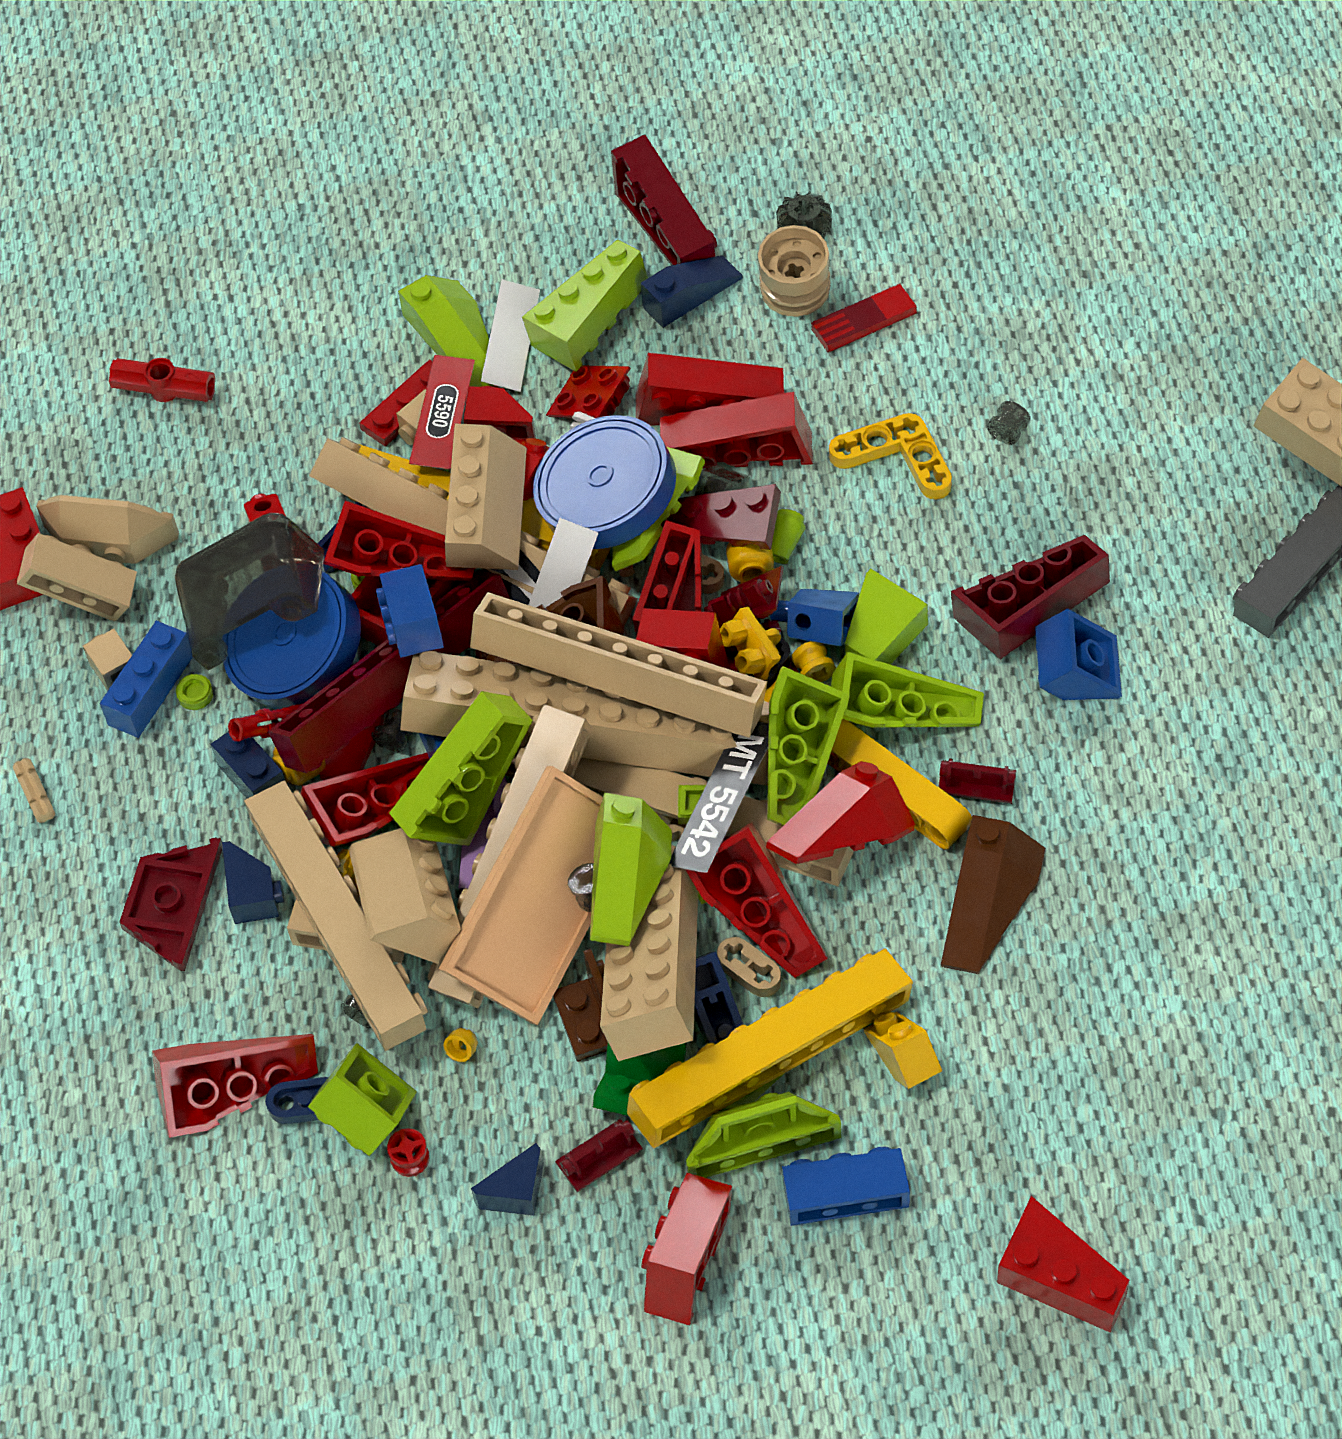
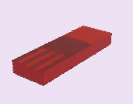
M899 283L811 322V330L827 353L917 314V306Z

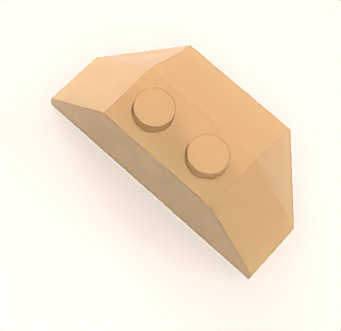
M58 495L47 500H39L36 506L42 523L51 536L57 538L60 542L76 548L86 549L96 556L122 564H136L177 540L179 536L173 514L168 512L159 513L150 507L129 501Z

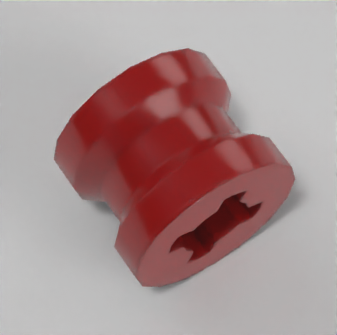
M406 1128L395 1132L389 1138L387 1153L393 1169L398 1174L406 1177L416 1176L426 1169L430 1160L429 1150L427 1149L426 1140L420 1132L415 1129Z

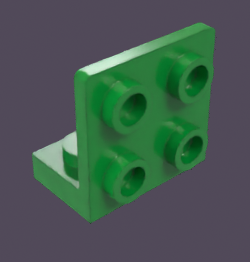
M687 1042L621 1061L617 1060L608 1043L605 1073L594 1093L592 1107L628 1116V1097L631 1090L644 1080L652 1081L659 1077L673 1063L678 1061L685 1062Z

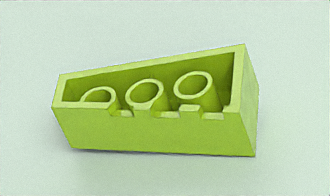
M617 239L523 315L522 319L531 346L577 372L583 364L582 357L586 352L592 353L599 344L598 337L605 329L610 330L617 322L615 316L621 309L629 307L641 292V282L648 279L641 252Z
M481 691L389 814L409 838L469 846L533 720L511 696Z

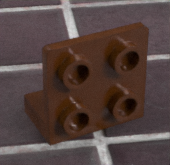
M591 949L583 951L588 979L558 988L553 995L577 1062L607 1052L608 1041L600 1027L605 964L602 959L595 960Z

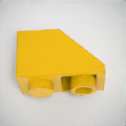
M897 1011L895 1013H884L876 1017L873 1021L874 1024L863 1029L893 1078L906 1088L910 1089L942 1072L926 1030Z

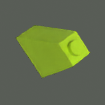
M870 568L865 575L847 634L845 654L850 652L891 665L928 625V604Z

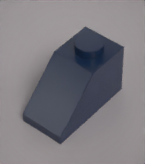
M230 841L222 842L228 906L234 923L240 924L279 917L278 903L285 902L281 880L275 881L271 868Z

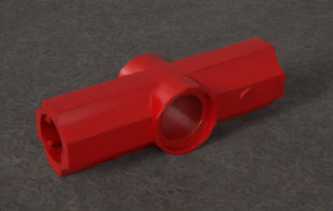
M117 358L116 360L113 359L109 368V384L111 388L150 393L152 398L159 402H168L176 397L208 402L212 400L215 392L216 378L214 372L174 367L173 363L166 358H155L148 363Z

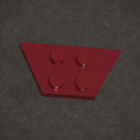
M221 838L209 839L210 844L189 850L187 845L173 848L167 853H154L140 857L119 921L122 930L180 971H185L201 921L223 849Z

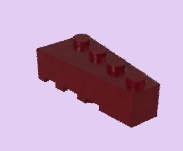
M644 134L611 150L616 196L670 265L715 257V248L718 245L711 230L706 229L647 136Z
M1086 535L1077 537L1042 552L1043 557L1032 562L1023 560L1013 564L1012 570L996 577L990 574L980 578L979 584L965 590L962 586L952 590L953 618L1001 660L1035 636V626L1066 609H1073L1110 582L1109 554Z

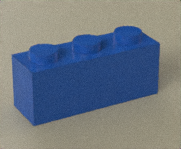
M422 564L379 574L382 588L376 589L389 645L397 644L400 658L443 648L438 619Z
M157 620L155 621L99 703L108 726L134 737H140L194 656L186 632Z
M877 1147L864 1154L838 1153L826 1160L812 1161L810 1159H799L787 1166H782L783 1186L791 1226L908 1208L910 1204V1190L901 1148Z

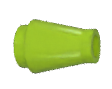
M790 509L778 510L772 541L773 558L776 563H788L790 555L806 529L803 515Z

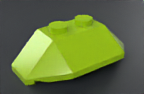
M790 1092L782 1094L768 1093L758 1098L757 1101L745 1105L731 1104L712 1114L686 1159L687 1173L707 1178L840 1139V1117Z

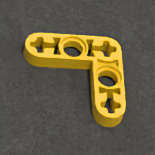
M902 414L838 435L829 444L830 462L838 468H852L901 452L924 496L937 500L946 497L951 491V473L924 421L916 414ZM909 427L910 430H915V432L909 434V432L907 430H903V428ZM891 431H893V436H894V437L896 436V440H893V439H892V432H891ZM879 436L884 438L886 443L876 447L870 445L867 441L872 437ZM857 442H861L862 451L860 450V445L857 446ZM844 448L850 454L845 455L843 452H839V449ZM923 451L929 453L932 457L928 461L920 462L915 460L913 455ZM933 470L936 481L942 482V485L936 486L934 482H930V471Z

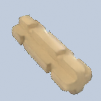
M23 758L21 761H16L13 765V770L37 822L44 823L47 820L53 819L55 811L31 759Z

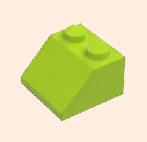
M356 1043L322 1085L308 1107L315 1112L316 1117L321 1122L331 1125L341 1133L352 1147L362 1150L370 1156L398 1125L417 1091Z

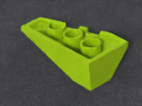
M425 275L398 291L404 318L437 355L475 360L469 386L499 387L481 382L489 337L476 300L458 280Z
M667 447L676 467V484L672 498L662 515L647 530L625 543L613 546L612 567L615 571L642 561L648 555L661 536L663 530L661 523L670 514L677 513L681 507L678 501L684 490L687 492L692 491L697 484L705 464V460L701 456Z
M847 652L832 674L831 687L850 694L842 718L844 720L871 728L976 727L981 724L983 692Z
M784 666L780 669L769 701L767 820L784 826L817 795L850 698V694Z
M604 793L595 822L591 941L629 946L647 906L670 863L672 830L642 798Z

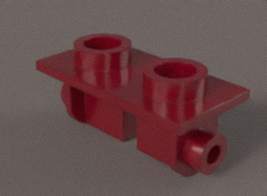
M949 758V761H941L938 787L952 796L1012 804L1017 770L1009 769V766L999 768L954 762L952 758Z
M620 1118L557 1159L555 1163L576 1192H579L643 1150V1148L633 1136L635 1131L629 1121L625 1120L623 1122Z

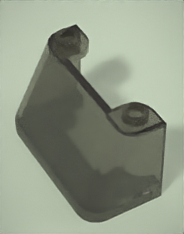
M268 513L181 561L176 568L175 584L193 658L207 670L220 665L226 660L228 655V646L220 637L269 610H272L277 616L287 621H298L317 612L324 549L285 515Z

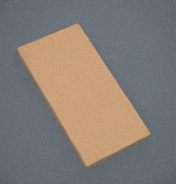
M546 766L466 916L460 932L454 939L439 967L440 971L535 1025L539 1024L591 925L595 822L602 803V796L554 766Z

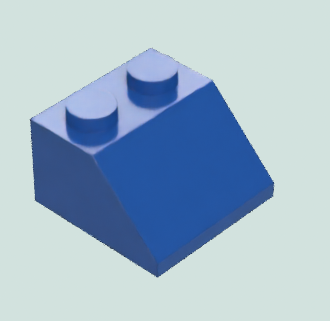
M1066 609L1035 626L1038 680L1041 689L1062 700L1118 699L1122 697L1117 635L1070 609Z

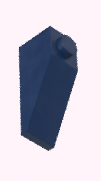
M723 255L667 266L641 282L643 308L664 328L743 279V275Z
M709 952L696 957L694 1018L706 1044H717L726 1039L734 1029L744 1025L716 952Z

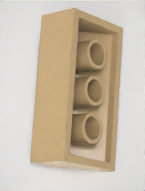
M455 424L445 535L446 567L518 570L527 448L491 425Z
M402 828L352 843L348 850L370 940L438 964L460 932L461 927L437 843L435 841L409 838Z

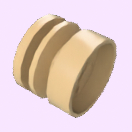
M795 225L781 227L768 234L760 244L758 252L760 290L763 301L771 310L781 315L793 317L808 315L821 308L828 299L831 287L829 251L826 241L818 232L808 227Z

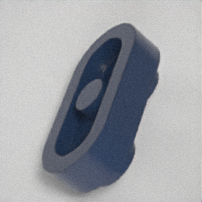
M329 1077L287 1081L274 1085L268 1091L265 1099L271 1118L281 1124L319 1120L315 1112L308 1106ZM285 1102L294 1103L292 1108L288 1110L281 1109L282 1104Z

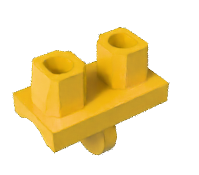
M749 607L740 608L733 620L723 623L720 628L723 644L726 647L735 645L739 651L735 657V666L740 673L745 675L753 674L757 679L767 680L770 669L781 659L780 652L775 646L780 641L781 634L775 628L765 630Z

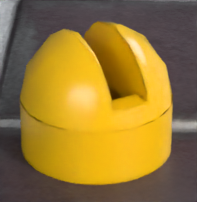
M457 1028L444 1040L443 1047L446 1054L452 1060L466 1062L475 1053L478 1041L476 1035L471 1030ZM463 1043L466 1045V1049L461 1048Z

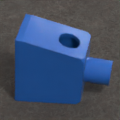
M800 589L790 601L778 600L777 610L770 615L771 621L786 622L787 635L790 638L842 646L847 638L858 602L859 592Z

